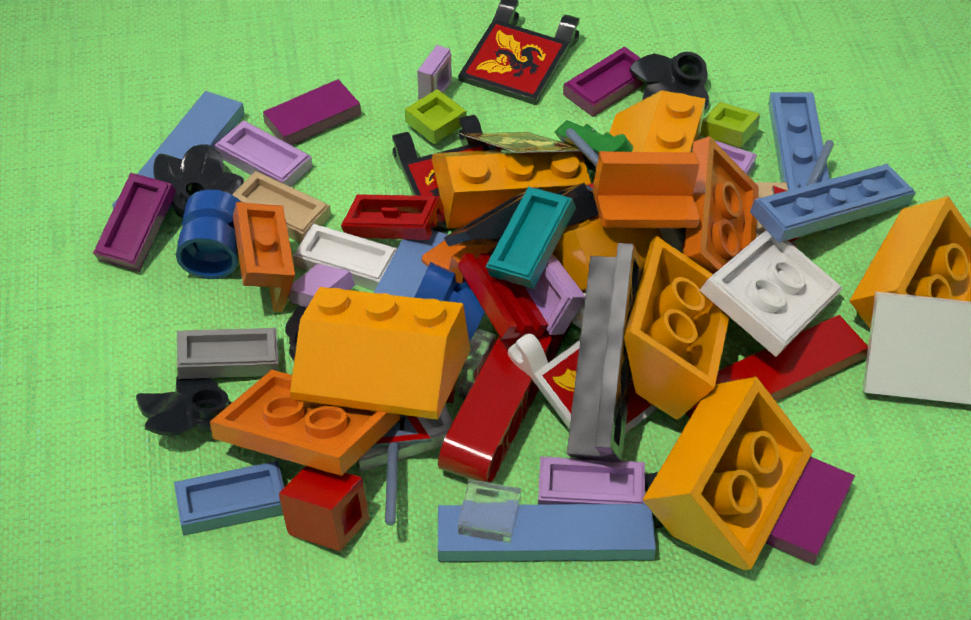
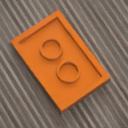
M708 136L693 142V152H696L700 164L693 191V199L700 220L698 227L686 228L682 249L684 255L710 273L715 274L756 239L757 219L750 213V209L755 199H758L759 186Z
M271 370L210 421L213 439L342 476L400 420V414L292 400L290 394L292 375Z

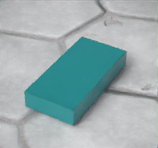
M528 186L486 265L489 276L534 289L576 209L573 199Z

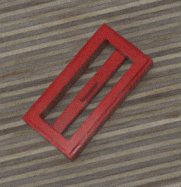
M357 194L341 224V228L344 233L360 238L430 240L432 236L430 227H436L438 223L436 214H442L444 206L440 196Z
M464 253L457 266L501 339L521 338L526 334L541 337L549 324L526 288L489 276L486 269L490 259L488 253H480L477 259L472 253Z

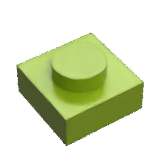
M438 89L405 108V122L433 144L461 128L459 118L467 116V110Z
M719 102L702 120L700 136H710L718 142L742 148L758 130L760 113Z

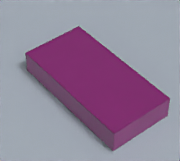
M624 46L564 83L563 95L593 117L645 84L629 72L632 64L640 59V57Z
M337 79L263 111L264 123L278 139L294 145L361 115L360 102Z
M130 172L93 251L95 257L100 261L140 272L176 193L173 185Z
M810 456L766 544L814 565L852 487L855 475Z

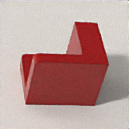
M305 466L279 492L288 534L337 551H341L370 519L362 477L346 472L340 476Z

